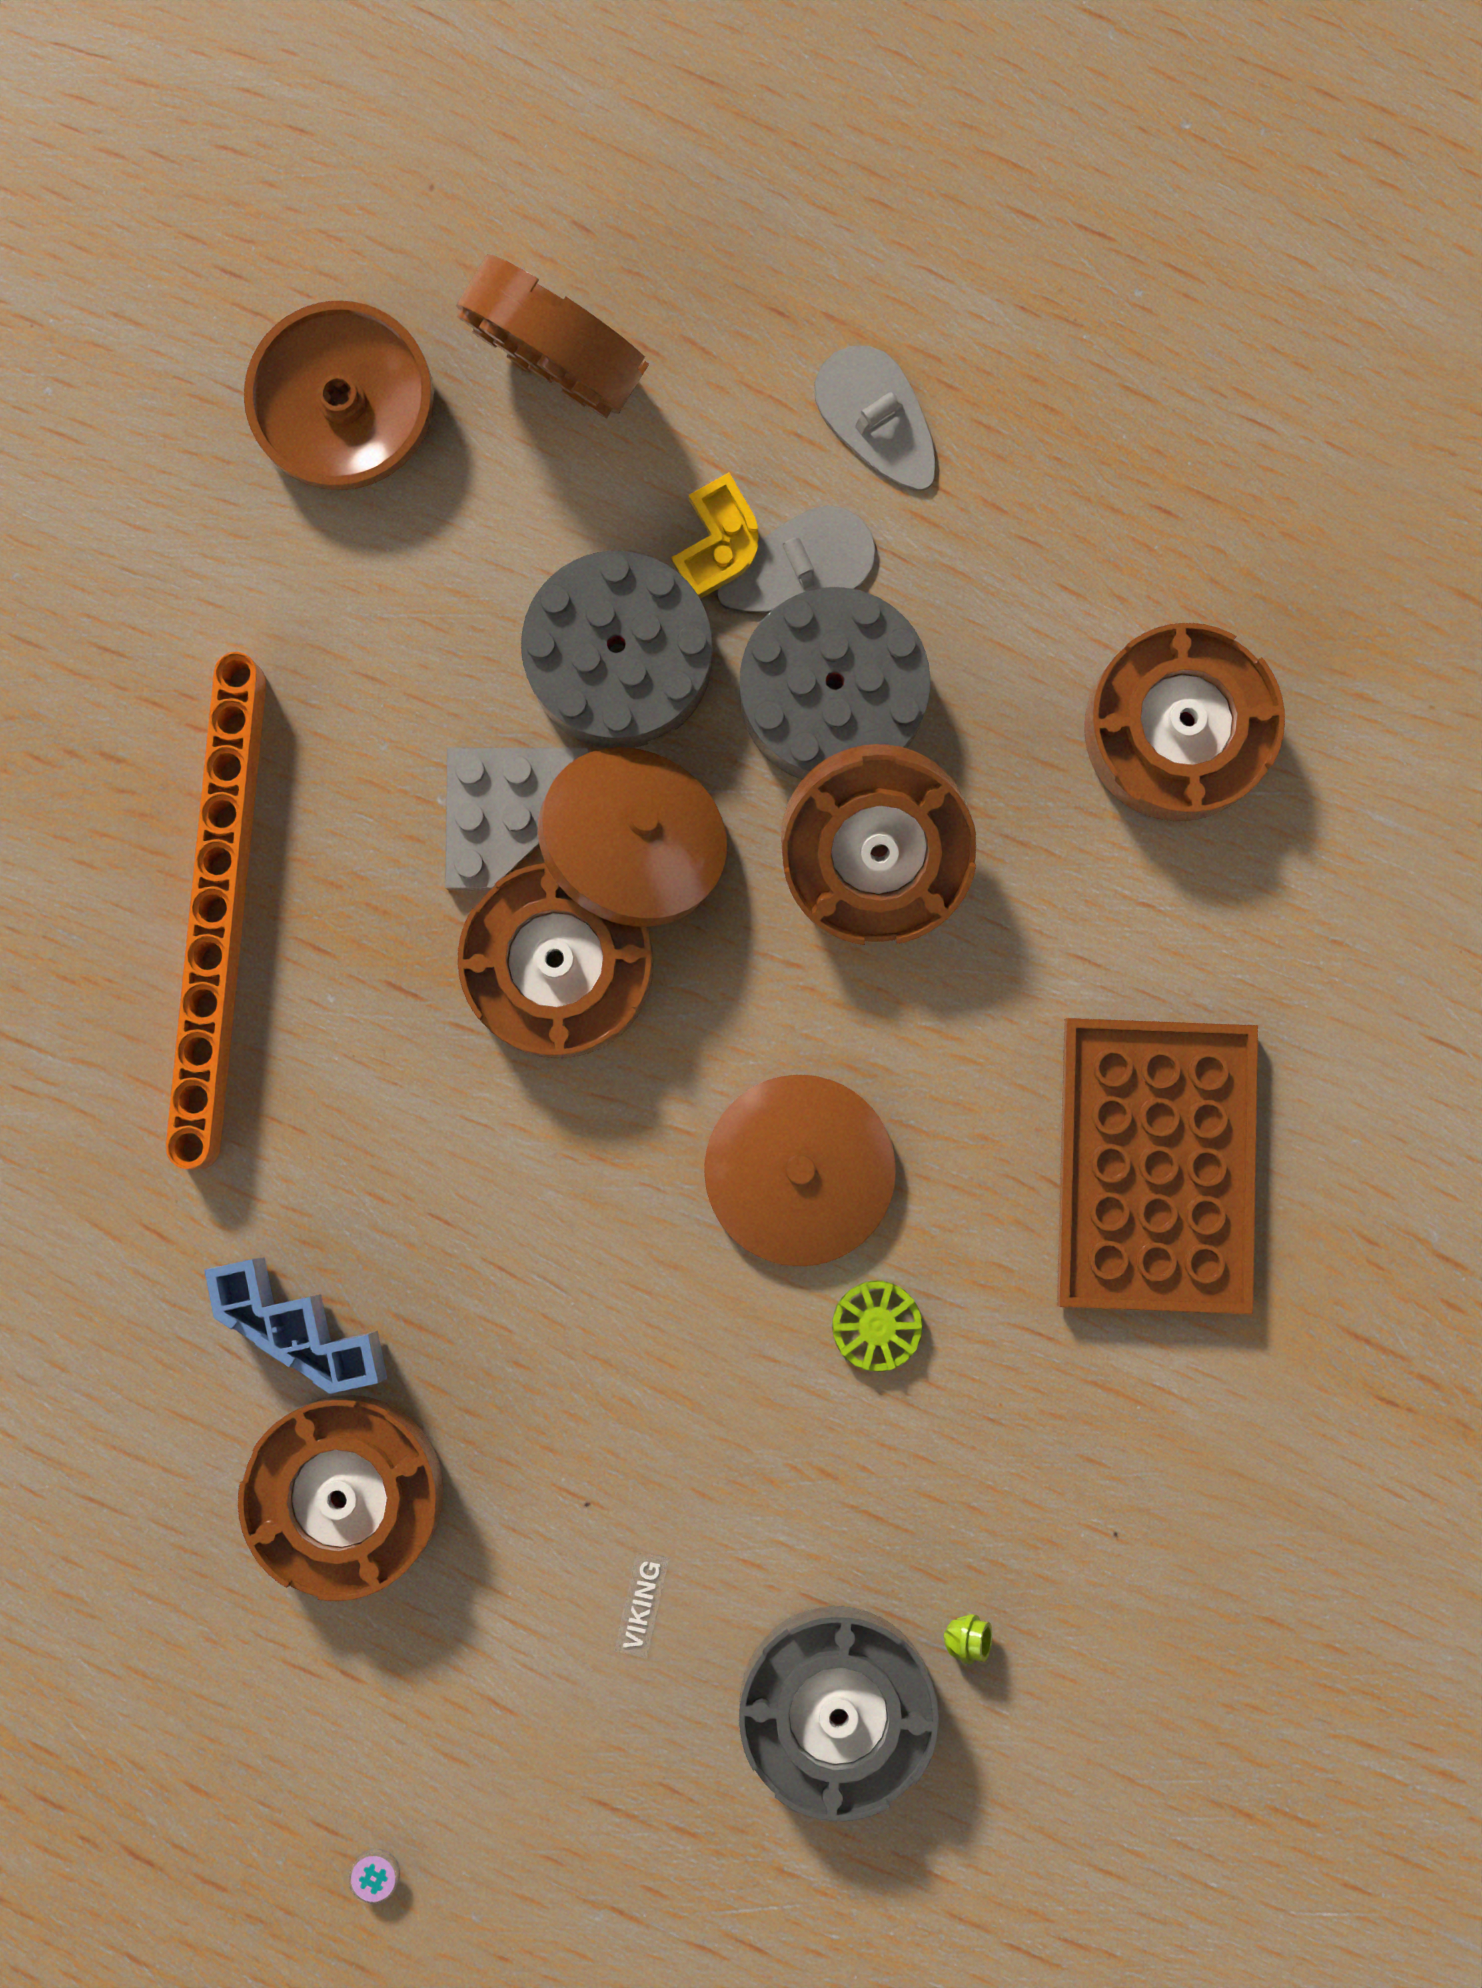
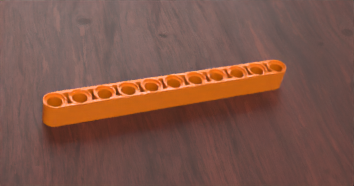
M238 651L229 652L221 656L215 665L213 674L166 1138V1154L170 1162L183 1169L198 1170L213 1165L219 1156L221 1148L266 695V676L262 669L248 655ZM244 668L250 669V677L245 685L231 687V678L236 671ZM238 714L245 715L246 722L242 730L235 734H228L226 725L229 719ZM233 760L240 761L241 770L238 776L232 780L224 781L221 773L226 763ZM226 807H235V821L228 827L219 828L217 825L219 812ZM221 853H229L232 861L230 868L222 875H215L212 869L214 859ZM224 899L227 905L225 916L217 922H210L207 913L209 906L216 900ZM212 946H219L222 951L221 962L214 969L207 970L203 965L204 953ZM207 993H213L217 998L216 1010L212 1015L203 1018L198 1011L199 1001ZM208 1040L212 1046V1056L207 1063L199 1065L194 1059V1048L199 1042ZM202 1087L207 1093V1105L202 1111L195 1113L189 1106V1096L193 1090ZM197 1135L202 1141L203 1150L198 1159L191 1161L184 1153V1145L190 1136Z

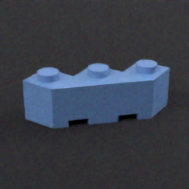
M265 1257L204 1270L214 1319L253 1341L254 1345L286 1366L296 1369L327 1393L332 1394L373 1385L387 1379L378 1331L331 1341L321 1294L274 1304Z

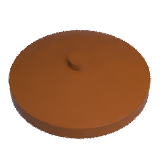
M353 301L320 302L303 307L283 318L264 336L257 346L248 365L245 377V413L250 429L259 446L270 460L290 477L321 489H358L377 483L395 473L419 448L429 428L433 412L434 389L432 377L425 357L415 339L404 326L389 314L367 304Z
M614 747L596 750L575 759L554 779L544 797L539 812V845L545 864L555 881L580 906L601 918L615 923L649 927L679 920L693 912L706 900L718 883L724 869L727 855L726 830L714 800L703 785L687 770L656 753L636 748Z
M781 1076L769 1079L750 1088L729 1105L721 1115L713 1129L706 1150L704 1163L705 1185L709 1202L718 1221L726 1232L744 1249L762 1259L781 1265H820L850 1253L860 1246L878 1227L886 1214L894 1191L895 1157L890 1137L880 1117L853 1090L833 1080L819 1076Z

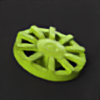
M867 1281L848 1290L839 1300L833 1313L832 1332L839 1351L850 1363L868 1371H890L905 1363L917 1350L922 1335V1318L916 1302L904 1289L886 1281ZM883 1288L884 1292L880 1306H874L868 1289ZM861 1292L867 1309L861 1311L849 1302L855 1295ZM891 1292L897 1293L904 1301L892 1311L887 1310ZM910 1307L914 1322H896L895 1317ZM844 1308L859 1317L858 1323H840ZM914 1329L911 1343L908 1344L895 1334L896 1330ZM858 1330L860 1335L845 1346L840 1331ZM866 1341L868 1347L862 1361L855 1357L851 1351ZM890 1341H893L905 1350L903 1354L894 1360L887 1344ZM875 1346H881L886 1363H871Z

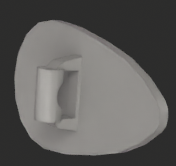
M849 346L834 352L821 365L815 380V403L822 418L852 451L882 476L916 491L928 489L933 483L935 471L932 438L914 391L899 365L886 352L871 346Z
M827 505L809 509L785 522L760 540L756 556L750 567L740 577L718 589V600L722 606L728 609L750 613H770L785 600L805 591L826 587L856 589L863 584L873 567L875 546L872 533L859 516L846 508Z

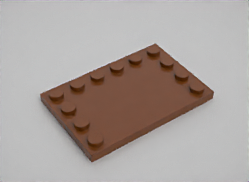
M1081 1018L1064 1019L1057 1306L1253 1314L1258 1025Z

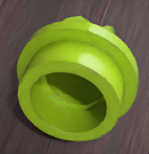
M969 1614L952 1620L944 1632V1642L948 1653L967 1665H972L974 1661L985 1662L988 1659L992 1645L991 1623L980 1621L979 1616L975 1614Z

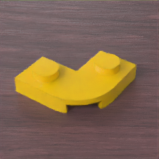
M729 472L689 494V501L709 536L671 557V562L676 571L688 581L700 599L740 577L752 564L758 549L759 537L756 518Z

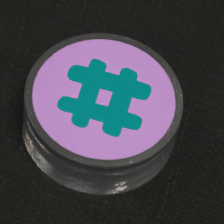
M370 1849L363 1852L355 1860L349 1873V1886L352 1893L357 1899L367 1904H379L386 1901L394 1893L400 1880V1867L396 1858L383 1849Z

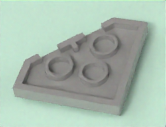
M447 748L445 888L447 890H491L495 886L494 883L511 873L527 856L529 857L540 846L538 840V817L542 802L551 784L569 763L590 753L589 748Z

